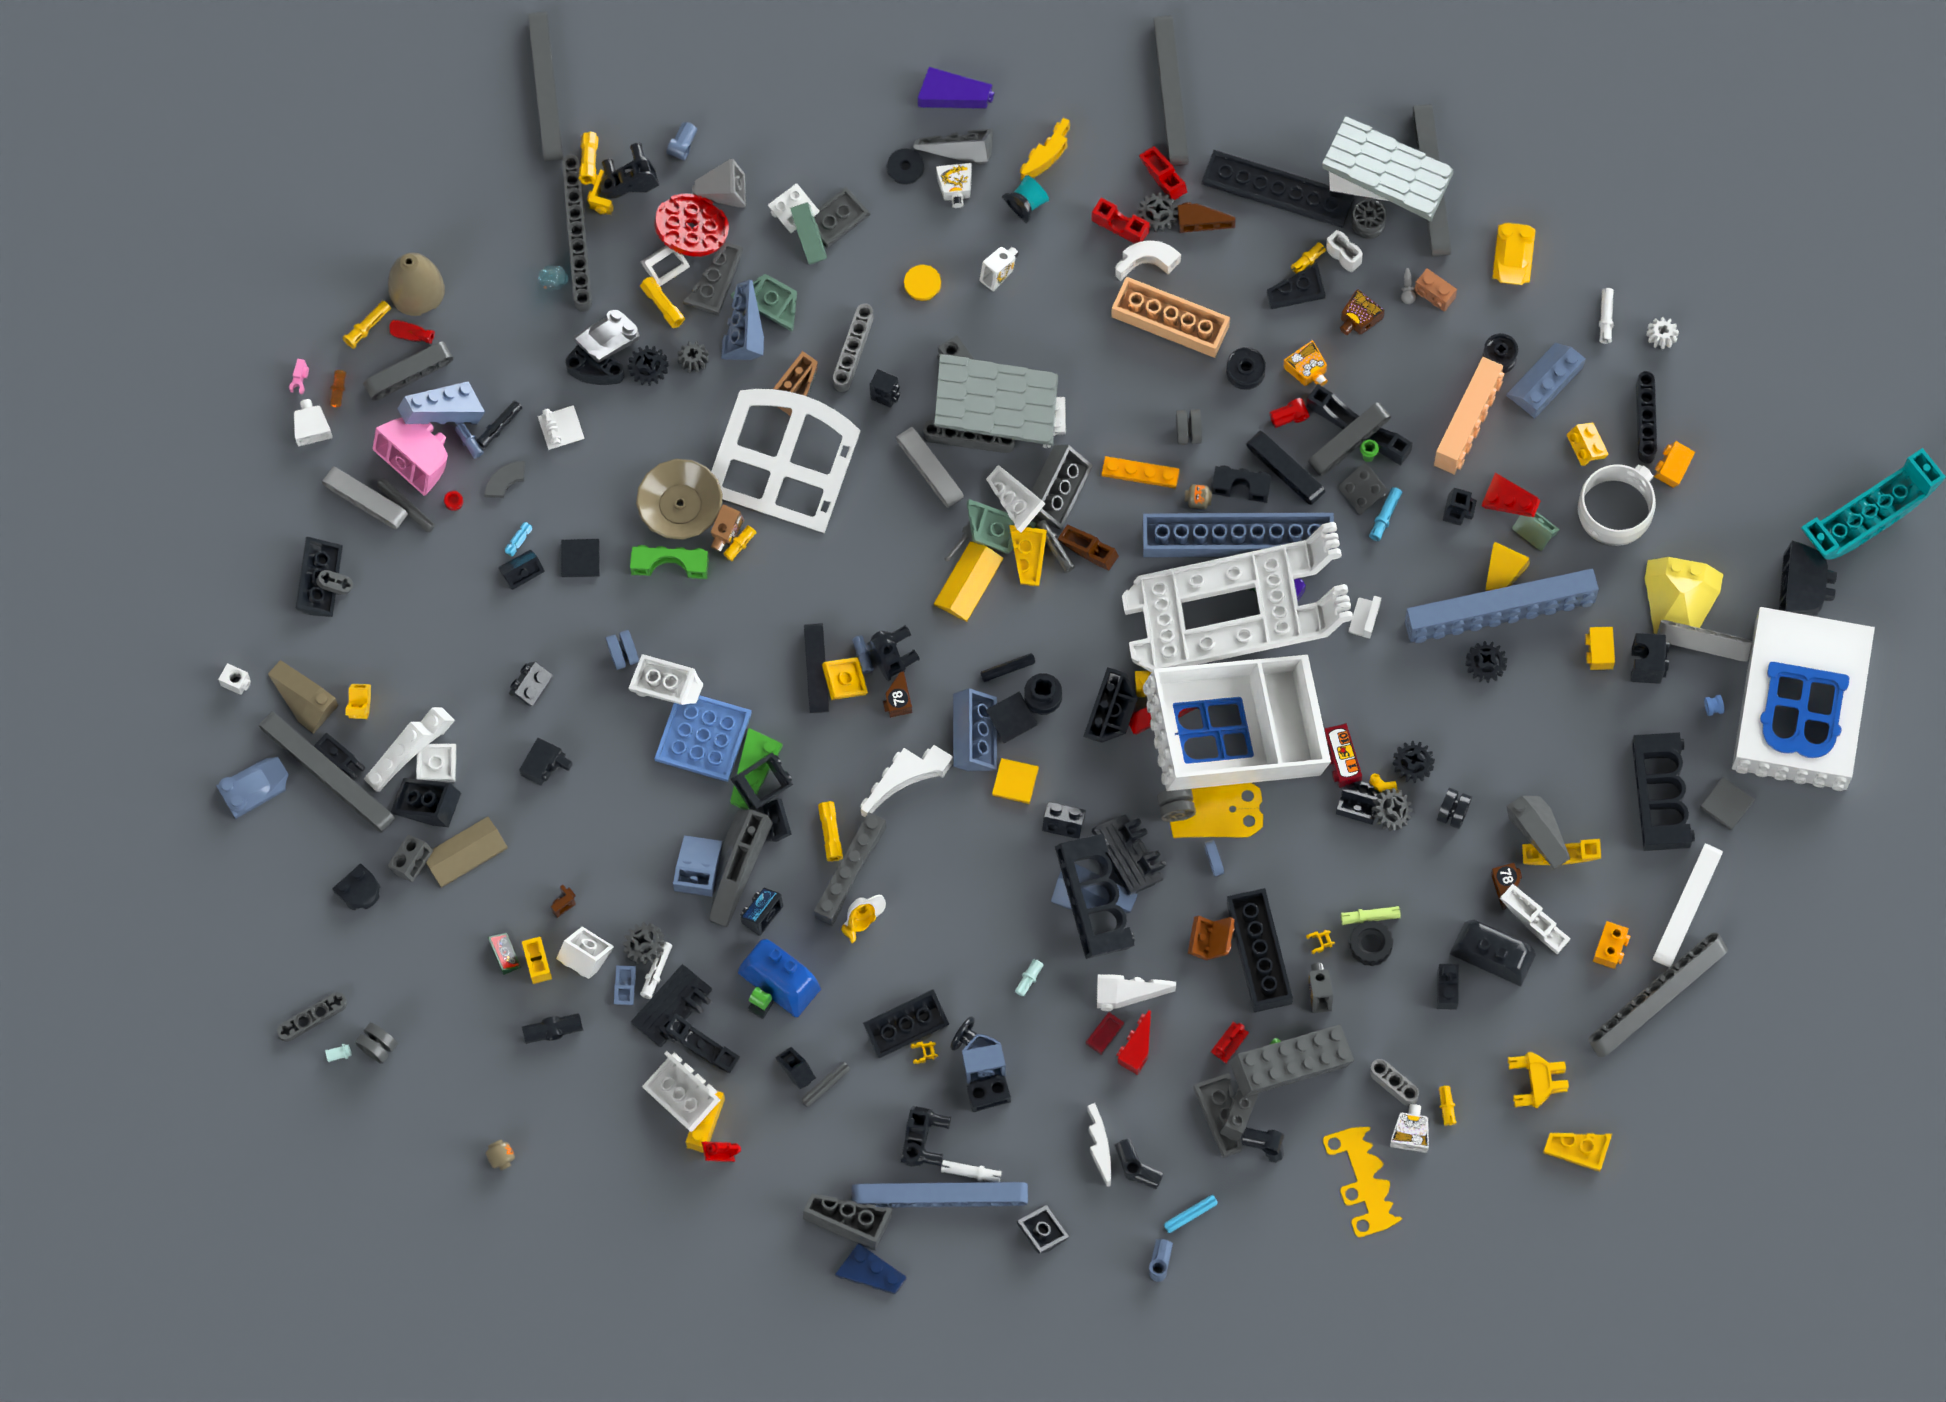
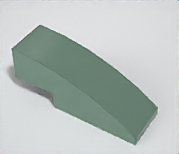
M806 202L791 207L792 217L809 264L827 259L810 204Z

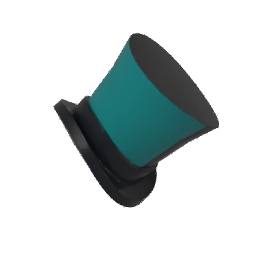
M1025 175L1017 189L1012 193L1003 194L1002 199L1024 223H1027L1030 220L1031 212L1048 202L1049 196L1036 180Z

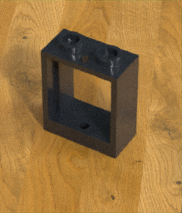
M773 752L731 778L732 783L751 810L759 808L793 785L790 774L784 771L781 766V760ZM766 762L781 786L759 800L745 775Z

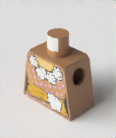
M724 504L722 505L711 530L714 538L711 548L721 552L724 544H732L733 539L744 522L740 511Z

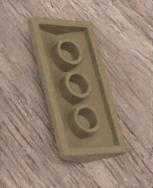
M486 817L433 848V852L426 864L442 888L508 849L490 818Z

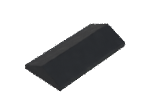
M306 537L296 609L312 616H333L336 593L320 588L316 583V578L324 570L339 574L343 545ZM324 576L322 579H324V583H327V576Z
M934 989L863 1022L868 1038L879 1058L950 1025Z

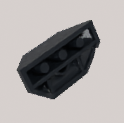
M1107 667L1083 737L1103 743L1126 734L1138 697L1125 672Z

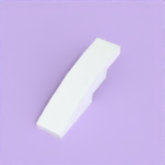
M1512 884L1501 896V901L1557 955L1568 944L1571 938L1556 927L1557 923L1542 912L1543 908L1515 885Z
M1093 1103L1088 1106V1113L1094 1123L1089 1126V1133L1095 1143L1094 1146L1090 1147V1153L1108 1187L1111 1185V1160L1108 1140L1096 1104Z

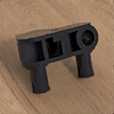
M634 143L630 146L634 160L615 170L613 159L602 161L605 176L601 181V189L608 198H618L628 192L647 193L659 186L656 170L650 160L644 157L642 144Z
M906 625L892 633L888 631L876 632L871 637L870 642L867 643L870 655L888 682L894 675L905 672V667L920 660L914 649L902 657L899 655L896 647L897 643L911 636Z
M912 1106L906 1126L901 1162L911 1167L921 1166L923 1163L941 1167L943 1154L927 1152L925 1146L929 1128L937 1126L949 1129L951 1117L934 1114L932 1109ZM916 1152L918 1155L910 1158L908 1153Z

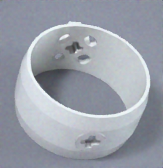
M1639 464L1635 469L1626 465H1609L1595 471L1586 480L1578 500V515L1584 530L1593 539L1606 545L1620 546L1637 540L1646 532L1652 522L1656 506L1654 490L1650 483L1654 475L1651 474L1650 470ZM1606 481L1625 482L1635 487L1644 496L1648 505L1649 515L1642 523L1626 530L1609 529L1597 523L1590 516L1585 506L1584 497L1591 488L1599 483Z

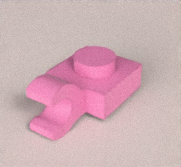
M297 359L293 381L289 386L292 393L295 387H300V394L304 393L303 381L304 378L308 377L309 367H307L303 359Z

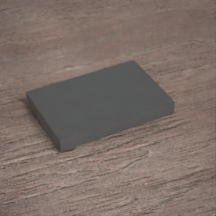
M845 187L818 208L820 212L814 216L822 242L828 248L867 218L870 212Z

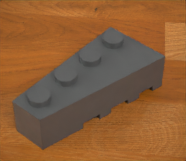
M811 1194L803 1210L804 1220L872 1250H876L892 1217V1208H880L871 1204L863 1205L855 1201L848 1200L847 1202L817 1194Z

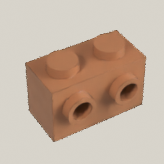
M1428 268L1416 281L1414 290L1421 297H1424L1444 312L1455 300L1457 293L1455 287Z

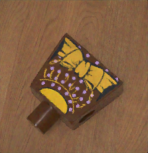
M1357 289L1341 313V320L1344 323L1340 330L1345 335H1348L1352 330L1361 335L1384 318L1385 310Z

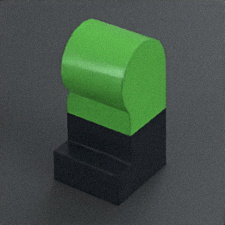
M756 987L749 998L751 1004L748 1007V1011L764 1019L774 1004L772 995Z

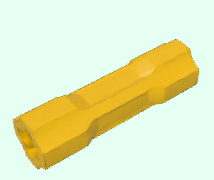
M594 132L583 133L581 136L582 153L579 180L585 185L593 184L596 180L595 162L598 137Z
M653 276L644 279L640 284V288L656 304L672 329L682 325L685 317L669 301Z
M822 802L818 804V810L822 823L827 861H839L843 859V853L839 840L834 802Z

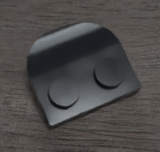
M1356 781L1354 785H1346L1342 790L1336 814L1373 825L1375 819L1373 815L1376 814V811L1372 810V807H1376L1373 800L1378 799L1374 786L1361 781Z
M360 863L332 890L350 909L356 910V908L368 909L373 906L380 897L379 889L381 886L374 875Z

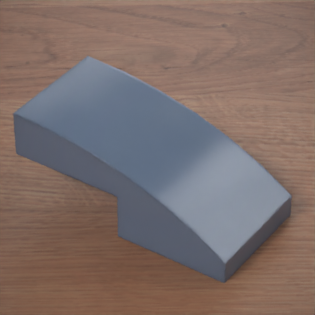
M616 966L614 1004L634 1005L636 966Z

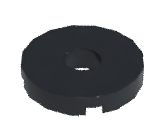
M903 148L893 152L888 158L887 170L889 176L897 183L910 184L921 177L924 163L918 152L913 149ZM903 163H908L911 167L908 170H903L900 166Z

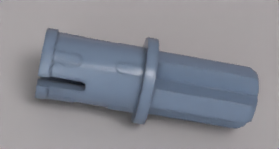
M463 423L455 427L456 433L463 441L462 445L468 448L474 459L480 457L484 451L475 440L476 437L471 435Z
M856 636L852 640L856 650L855 657L859 659L862 673L867 674L874 670L869 657L870 651H867L863 636Z

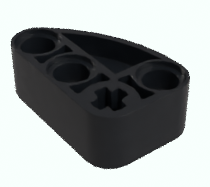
M579 345L572 350L565 360L568 373L574 378L589 384L613 385L621 383L624 379V371L620 362L610 356L604 359L605 362L603 364H598ZM572 363H578V364H579V365L576 366V367H571V366H570ZM615 370L619 371L616 375L611 374Z

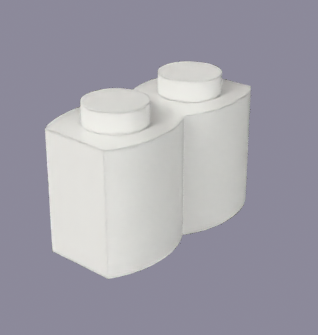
M1336 230L1327 238V252L1333 258L1339 260L1346 270L1353 272L1362 264V251L1357 245L1350 243L1344 233Z

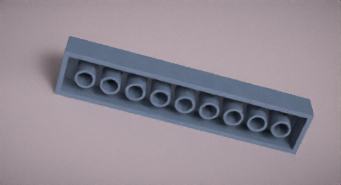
M1334 513L1143 514V557H1229L1299 542L1310 537L1322 524L1334 522Z
M1592 568L1407 608L1405 626L1410 643H1422L1430 638L1441 639L1448 634L1459 635L1467 630L1478 631L1485 626L1496 627L1504 622L1515 623L1519 619H1533L1541 614L1552 615L1560 610L1571 611L1578 606L1589 607L1596 602L1599 588Z

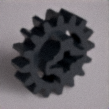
M646 345L645 350L638 347V353L632 352L633 357H629L630 364H628V370H630V376H634L635 382L640 380L641 385L648 382V385L651 386L652 381L658 384L659 378L664 380L663 373L668 374L666 367H669V363L666 361V354L662 355L661 349L656 351V346L649 349L648 345Z
M1484 641L1483 646L1476 643V649L1471 647L1470 653H1467L1466 659L1468 660L1465 663V666L1469 667L1467 672H1473V679L1477 676L1480 677L1479 682L1486 679L1487 683H1489L1490 678L1497 681V675L1502 677L1503 671H1506L1507 665L1505 664L1508 660L1504 657L1506 652L1499 651L1500 645L1496 648L1493 647L1494 642L1487 645L1486 641ZM1496 657L1499 660V666L1497 665L1498 663L1495 661ZM1474 659L1478 663L1477 667L1474 664Z
M1411 741L1409 746L1405 742L1404 748L1398 747V753H1394L1393 758L1395 760H1393V765L1396 766L1394 771L1395 773L1400 772L1399 778L1405 776L1406 782L1413 779V782L1416 783L1418 778L1424 781V775L1429 777V771L1434 769V766L1431 765L1435 763V759L1431 758L1433 752H1427L1428 746L1421 747L1422 742L1415 745L1414 741Z

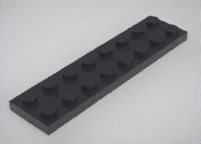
M1213 150L1202 180V185L1341 228L1344 226L1354 198L1353 194L1330 191V185L1217 150Z

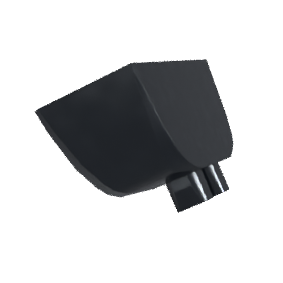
M1793 540L1787 547L1783 555L1778 610L1816 617L1822 609L1824 601L1834 600L1836 590L1826 588V583L1835 584L1837 572L1828 570L1827 560L1817 549Z
M1469 920L1464 923L1450 952V955L1520 987L1536 956L1530 944L1477 920Z

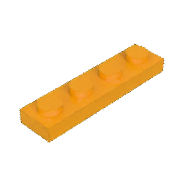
M1105 456L1102 476L1176 489L1179 468Z

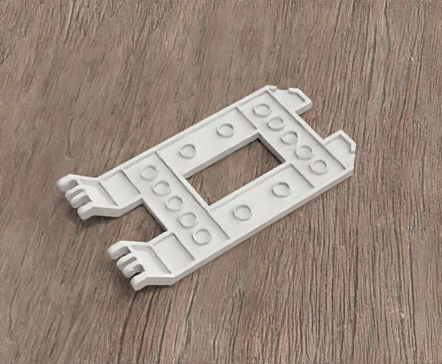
M1336 523L1322 524L1310 537L1303 541L1138 576L1133 581V586L1122 595L1126 615L1144 611L1148 637L1129 642L1132 661L1152 672L1153 669L1198 665L1328 637L1342 623L1353 619L1352 612L1347 611L1351 608L1349 596L1345 595L1348 593L1347 585L1334 586L1318 602L1298 606L1294 579L1316 575L1331 560L1342 556L1341 550L1337 548L1340 545L1338 534L1333 533L1337 530ZM1256 587L1260 610L1259 615L1186 630L1182 603Z

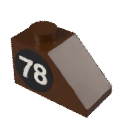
M903 671L898 674L885 694L886 700L883 701L885 712L889 711L890 718L912 713V704Z
M1515 863L1492 868L1491 877L1502 910H1505L1507 906L1501 901V896L1512 884L1518 888L1520 879H1522L1521 871L1519 868H1516Z

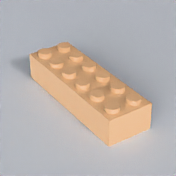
M1126 277L1112 306V318L1214 358L1230 325V317L1129 277Z
M1482 357L1436 451L1434 466L1454 475L1457 469L1461 470L1465 461V455L1469 454L1473 438L1477 437L1481 422L1484 423L1488 414L1487 410L1489 406L1493 405L1496 391H1499L1502 386V380L1505 373H1502L1503 365Z

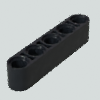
M1643 371L1639 374L1636 383L1638 457L1643 463H1651L1655 459L1657 452L1655 377L1651 372ZM1642 380H1646V381H1648L1650 384H1647V385H1646V384H1643L1641 381H1642ZM1642 398H1648L1650 401L1645 402ZM1648 415L1651 419H1644L1642 416ZM1648 432L1651 434V436L1646 437L1643 435V433ZM1644 450H1650L1652 454H1646Z
M1259 431L1246 443L1247 448L1309 505H1313L1325 493L1324 487L1263 431Z
M823 623L804 624L810 713L829 712L827 682L822 664L826 662Z

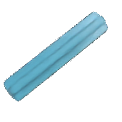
M1210 1195L1165 1222L1164 1227L1166 1231L1171 1233L1213 1208L1218 1203L1216 1198Z

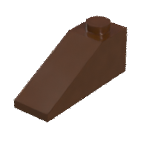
M1186 202L1178 205L1180 233L1235 228L1236 218L1234 216L1197 203Z

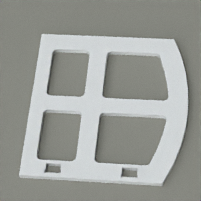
M775 389L740 390L711 472L719 481L723 493L722 500L825 533L860 430L833 408L807 396ZM751 406H777L792 409V414L776 457L737 444ZM806 415H811L821 420L842 435V441L830 474H823L790 462ZM843 446L849 447L846 458L840 456ZM731 460H737L770 471V477L761 499L723 487V481ZM785 477L824 490L815 516L811 517L776 505L775 502ZM824 501L830 502L827 513L821 511Z

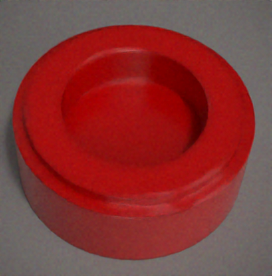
M457 491L448 492L444 497L446 508L451 511L460 509L463 505L462 495Z

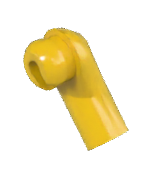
M1372 774L1370 776L1369 783L1378 792L1382 793L1383 790L1392 788L1397 790L1396 781L1384 782L1380 779L1379 774Z

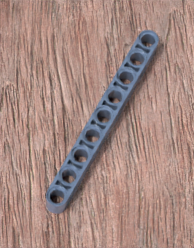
M1023 1182L855 1184L851 1186V1201L863 1205H876V1207L1024 1206L1028 1204V1184Z

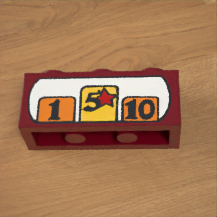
M1347 723L1325 728L1324 732L1331 760L1329 765L1332 764L1334 769L1332 771L1334 782L1338 783L1339 788L1353 785L1356 781L1362 782V773Z

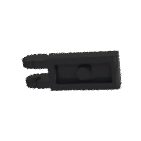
M325 733L314 745L317 750L353 780L357 778V775L347 767L351 762L357 769L361 771L365 769L364 765L350 751L328 733Z

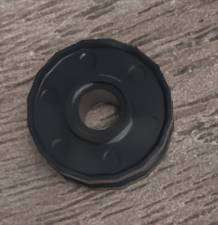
M1243 347L1236 349L1227 360L1226 375L1229 382L1234 387L1243 390L1256 388L1265 377V359L1259 351L1253 348ZM1244 366L1250 367V370L1244 371L1241 368Z

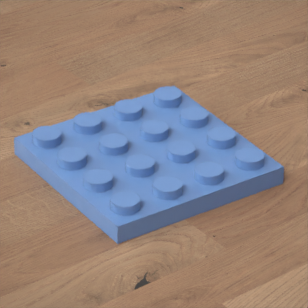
M699 695L696 703L683 705L674 703L654 758L655 761L728 782L752 710Z

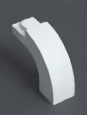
M1158 241L1135 243L1123 251V260L1119 261L1115 267V277L1121 281L1136 266L1143 263L1157 265L1169 274L1181 262V254L1171 246Z

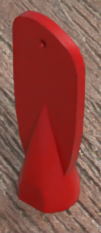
M392 320L390 323V333L395 338L409 341H424L428 344L433 342L435 335L433 330H425L417 325L399 320Z

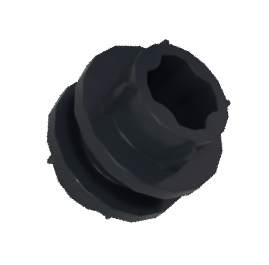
M1047 673L1036 674L1027 681L1024 687V700L1032 712L1039 715H1048L1060 707L1062 702V686L1053 675ZM1037 693H1049V695H1037Z

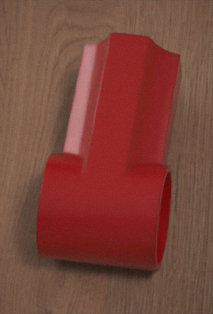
M1302 398L1292 400L1287 406L1269 412L1271 422L1275 428L1291 422L1300 423L1310 417Z

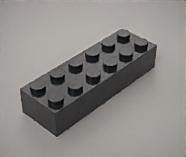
M1263 888L1227 896L1226 904L1229 916L1234 918V935L1254 1013L1291 1005L1293 996L1266 889Z

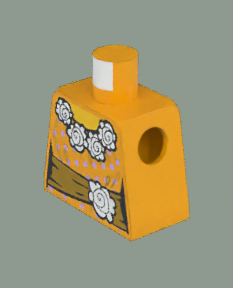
M1313 340L1284 359V369L1304 386L1313 381L1316 385L1319 384L1321 386L1327 383L1328 380L1323 376L1326 372L1327 364Z

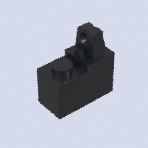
M537 738L519 771L522 777L542 785L544 781L549 779L551 775L550 770H558L561 767L569 771L573 764L571 760L565 758L566 754L562 752L561 748Z
M1439 964L1437 1009L1457 1010L1459 964Z

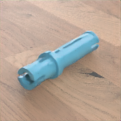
M1396 487L1391 488L1380 514L1374 520V527L1369 534L1371 539L1375 541L1381 540L1385 528L1389 526L1390 517L1402 495L1400 489Z

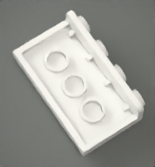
M666 1051L664 1054L668 1058L642 1087L692 1132L721 1099L715 1095L718 1091L710 1084L704 1085L706 1080L698 1073L695 1076L692 1074L694 1070L687 1063L681 1064L682 1059L675 1052L671 1055Z

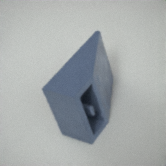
M684 836L674 875V891L713 897L722 841Z

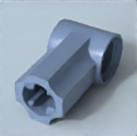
M683 122L675 139H671L667 148V154L685 160L689 154L690 144L697 132V128L689 122Z
M1156 1239L1152 1260L1149 1265V1275L1156 1282L1163 1281L1167 1276V1268L1173 1243L1168 1240ZM1155 1267H1161L1163 1269V1272L1155 1273L1153 1269Z

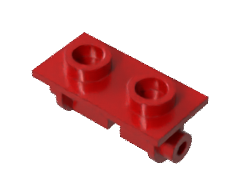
M1233 1021L1210 1052L1227 1063L1249 1032L1244 1029L1245 1026L1240 1022L1236 1024Z
M701 1142L706 1161L735 1162L734 1156L741 1151V1147L737 1143Z

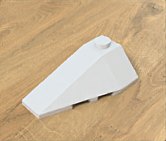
M1098 974L1097 1008H1101L1103 1011H1112L1113 1009L1175 992L1176 982L1156 979L1145 982L1139 977L1124 980L1122 975Z

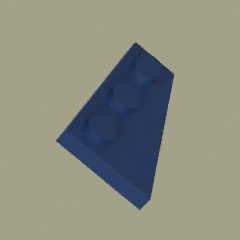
M859 1243L835 1274L836 1277L852 1280V1282L859 1284L862 1283L892 1294H896L907 1279L905 1275Z

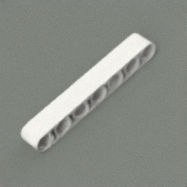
M1705 843L1656 950L1653 961L1669 968L1672 966L1721 858L1722 850Z

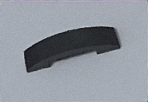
M675 1013L665 1031L701 1058L727 1073H731L740 1056L727 1047H722Z

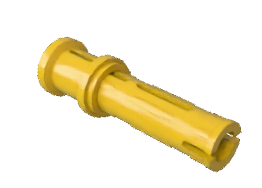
M382 300L360 324H355L353 326L354 329L348 335L342 337L344 342L354 349L362 338L367 337L368 331L391 309L390 305Z

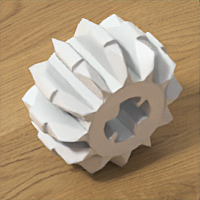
M1662 317L1658 321L1655 318L1653 324L1650 323L1648 325L1649 330L1646 333L1649 337V343L1655 342L1654 348L1660 345L1662 350L1665 345L1670 348L1672 343L1677 341L1676 336L1679 334V331L1676 330L1677 325L1671 324V319L1664 321Z

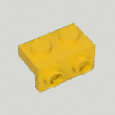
M1594 423L1576 425L1567 433L1569 442L1581 466H1586L1592 460L1605 459L1609 455Z

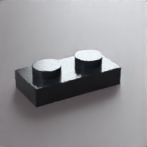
M777 798L763 805L764 814L768 815L773 823L769 831L772 841L778 842L792 835L782 799Z

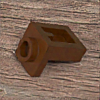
M563 884L560 886V890L564 897L557 898L551 906L552 912L557 918L576 905L574 900L576 895L570 887L566 889Z

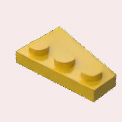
M1009 525L1020 584L1039 587L1047 530L1026 527L1021 533L1015 525Z
M1550 1133L1543 1153L1600 1172L1612 1134Z

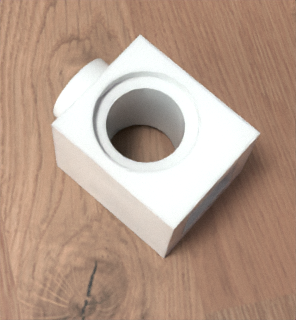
M228 663L218 679L222 687L240 695L249 688L251 682L248 672ZM235 677H239V678H240V680H239L238 682H236V683H233V682H232V680H233Z

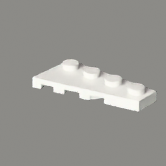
M999 465L986 479L1000 499L1002 506L1008 512L1015 527L1022 533L1045 503Z

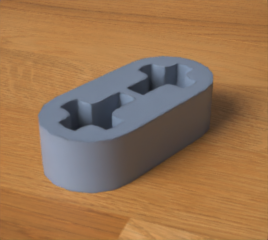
M1214 840L1204 842L1205 852L1214 877L1224 874L1223 865Z

